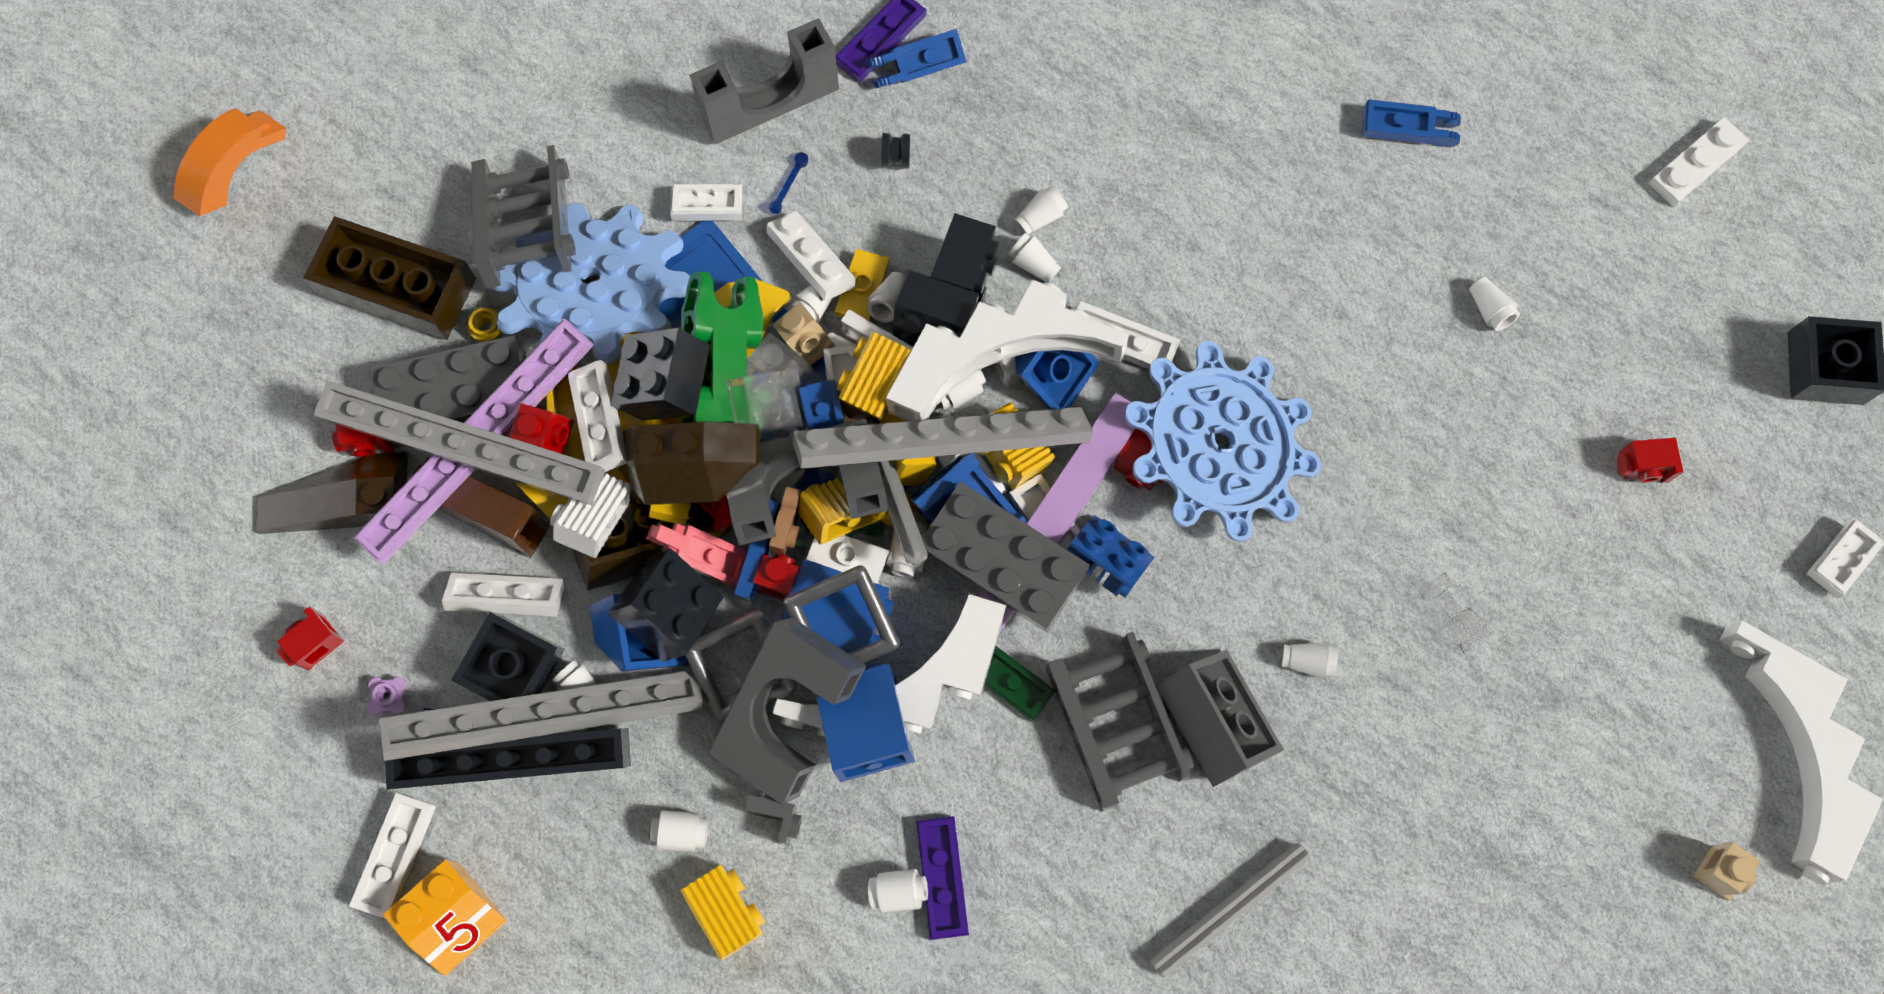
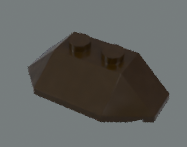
M691 422L633 426L622 431L627 463L619 466V471L645 505L718 502L739 483L749 470L751 471L759 464L758 424Z

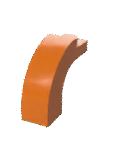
M234 108L221 114L198 134L186 151L175 178L173 199L198 216L227 206L229 184L239 164L252 152L284 140L286 127L260 110L245 115Z

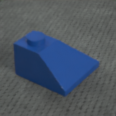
M1067 350L1034 351L1015 356L1016 374L1049 410L1070 408L1100 364L1090 353Z
M621 594L611 595L589 605L595 643L621 672L689 665L685 655L662 662L608 614Z

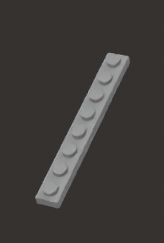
M328 380L313 414L321 420L591 506L605 473V469L601 466Z
M1075 407L794 431L793 445L800 468L802 469L1091 442L1093 430L1082 408Z
M690 670L379 718L384 761L702 710L703 698L699 683L693 671Z

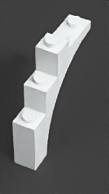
M1032 279L1014 315L1009 314L1005 308L999 305H987L979 302L960 338L946 327L939 326L936 328L926 324L886 397L888 413L906 421L927 420L937 404L956 385L978 370L1005 358L1034 351H1075L1095 354L1121 362L1126 352L1129 334L1123 332L1115 324H1103L1093 320L1079 309L1065 308L1066 293L1062 292L1054 284L1048 282L1042 284Z
M969 594L957 624L942 647L918 671L896 685L902 716L907 730L921 733L923 727L932 728L944 684L951 686L950 694L971 700L973 693L981 695L1006 612V605ZM785 698L777 699L773 714L782 716L781 724L797 729H803L804 723L818 727V735L825 737L818 704Z

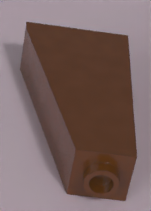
M419 465V466L414 470V472L412 473L411 477H412L423 465ZM468 477L438 508L529 558L532 557L550 527L534 507L471 477Z

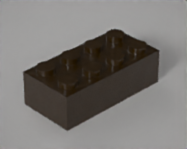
M336 216L333 217L303 277L319 296L448 340L477 279L464 260Z

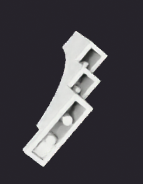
M1743 620L1725 628L1719 641L1730 646V650L1734 654L1742 658L1753 659L1745 677L1761 692L1774 709L1792 743L1799 765L1803 790V815L1798 844L1791 863L1804 870L1803 875L1806 878L1822 885L1846 881L1883 801L1881 797L1847 779L1865 741L1864 737L1830 719L1848 679Z

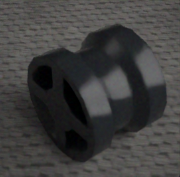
M882 133V168H889L891 165H900L902 169L910 168L911 135L909 133H903L900 137H893L890 133Z

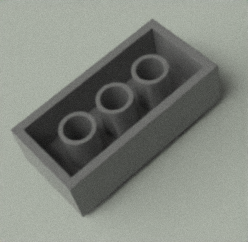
M512 335L370 367L374 395L464 423L526 359V353L517 337ZM387 441L393 448L404 447L403 445Z
M961 481L922 538L927 555L1046 633H1048L1089 570L1088 563Z

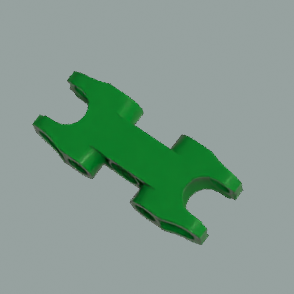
M699 271L693 273L688 280L685 301L681 310V330L708 343L710 347L696 416L681 417V423L721 422L758 424L760 434L763 423L762 396L756 389H746L747 348H758L763 337V310L757 282L754 277L745 276L735 279L730 305L728 308H725L715 298L713 278L710 272Z

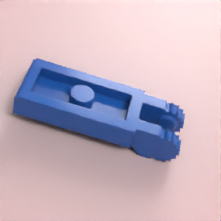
M957 28L891 49L890 53L866 60L869 68L882 66L884 63L894 60L898 73L877 78L873 81L875 89L899 81L901 83L911 81L967 62Z
M1369 99L1364 105L1362 136L1423 144L1433 143L1439 147H1455L1460 143L1459 133L1435 129V126L1441 128L1459 126L1461 115L1454 111L1438 110L1432 106Z

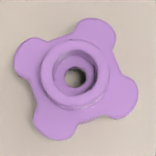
M375 677L370 680L368 688L371 691V698L367 703L368 712L373 715H378L381 712L393 713L395 715L402 713L405 709L406 681L401 677H395L393 680H382L379 677ZM389 692L390 697L388 699H384V694Z

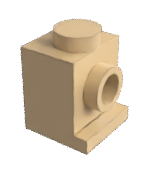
M801 302L772 324L807 368L824 356L823 349L835 347V344Z
M1734 842L1712 845L1693 877L1726 901H1729L1734 894L1745 893L1752 887L1757 878L1756 868L1761 861Z

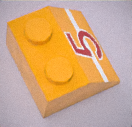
M448 859L439 864L383 914L404 942L443 976L448 975L507 921L460 863Z

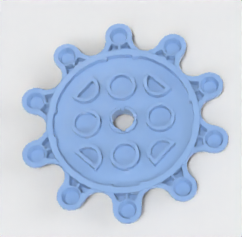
M572 203L567 206L569 234L572 235L576 248V255L571 256L572 271L564 272L557 255L506 265L504 270H500L501 286L492 287V289L513 293L517 299L510 306L500 311L497 318V326L505 334H514L527 328L537 329L542 333L539 341L540 344L565 318L594 345L592 350L596 360L612 364L621 356L620 343L626 334L671 329L670 320L659 311V306L668 298L685 297L690 276L686 272L669 270L665 267L667 260L682 251L684 244L682 238L674 231H665L653 236L639 233L644 218L641 211L634 205L623 206L612 219L603 221L591 219L588 210L582 204ZM538 232L515 237L517 248L554 241L553 232ZM596 274L600 278L598 281H593L590 284L581 281V279L585 280Z
M1204 341L1198 346L1196 350L1197 365L1190 372L1181 371L1169 359H1155L1150 364L1149 377L1159 391V400L1153 404L1134 401L1125 409L1126 423L1130 427L1145 433L1151 442L1150 452L1136 459L1133 464V475L1136 480L1143 483L1162 480L1173 488L1176 501L1172 507L1171 516L1177 525L1189 527L1196 523L1202 512L1209 510L1220 517L1226 536L1233 541L1242 542L1251 536V517L1256 509L1266 510L1280 522L1295 520L1299 514V506L1288 491V480L1294 475L1313 477L1321 469L1319 457L1315 453L1301 448L1294 438L1296 427L1304 424L1311 417L1309 404L1301 398L1282 401L1272 394L1269 384L1274 374V367L1267 358L1263 356L1254 357L1248 363L1245 370L1235 371L1225 364L1221 348L1213 341ZM1215 433L1223 434L1228 439L1229 449H1218Z

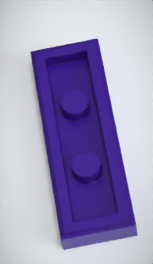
M891 0L836 55V65L858 83H861L874 69L873 67H868L866 60L890 53L891 49H894L927 16L926 8L915 0Z
M955 816L916 821L922 876L926 877L928 885V899L925 902L930 940L969 936Z

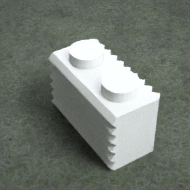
M605 473L592 506L569 499L565 506L559 504L550 520V525L554 526L553 540L596 558L605 541H607L608 536L614 530L618 520L628 507L631 485L628 482L624 483L621 479L617 480L614 476L610 477Z

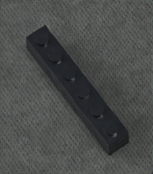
M629 728L542 735L385 761L386 789L626 768L631 766Z

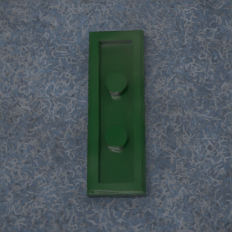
M995 646L984 686L1033 722L1056 690L999 647Z

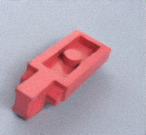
M674 523L673 529L663 525H651L646 538L665 547V549L671 548L696 572L730 587H737L748 551L693 526L680 525L678 523Z

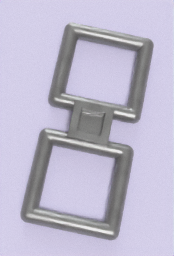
M862 565L839 573L791 594L784 599L783 605L789 618L792 617L811 629L802 606L856 583L882 639L848 654L864 664L890 653L900 646V640L867 569ZM759 610L752 611L700 634L688 654L685 655L716 721L719 723L725 721L731 708L725 704L700 651L752 628L761 646H763L762 636L769 624L763 612ZM780 679L779 683L775 684L772 688L767 704L793 694L797 690L795 680Z

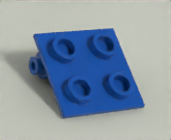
M1096 515L1089 520L1067 548L1069 552L1086 563L1094 562L1086 576L1090 577L1097 566L1103 568V571L1095 581L1099 584L1107 572L1110 573L1102 586L1116 597L1120 594L1124 598H1126L1155 558L1148 553L1141 543L1128 539L1117 531L1114 524L1108 520L1100 519Z

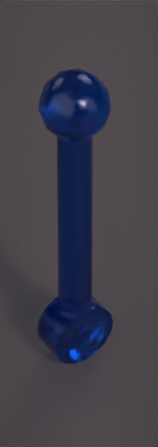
M799 152L795 155V166L776 200L769 204L771 213L779 214L782 211V202L801 168L808 165L807 154Z

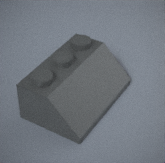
M1228 650L1188 664L1156 684L1162 695L1164 705L1171 711L1180 727L1183 739L1190 745L1199 762L1202 773L1208 778L1212 787L1237 776L1284 750Z

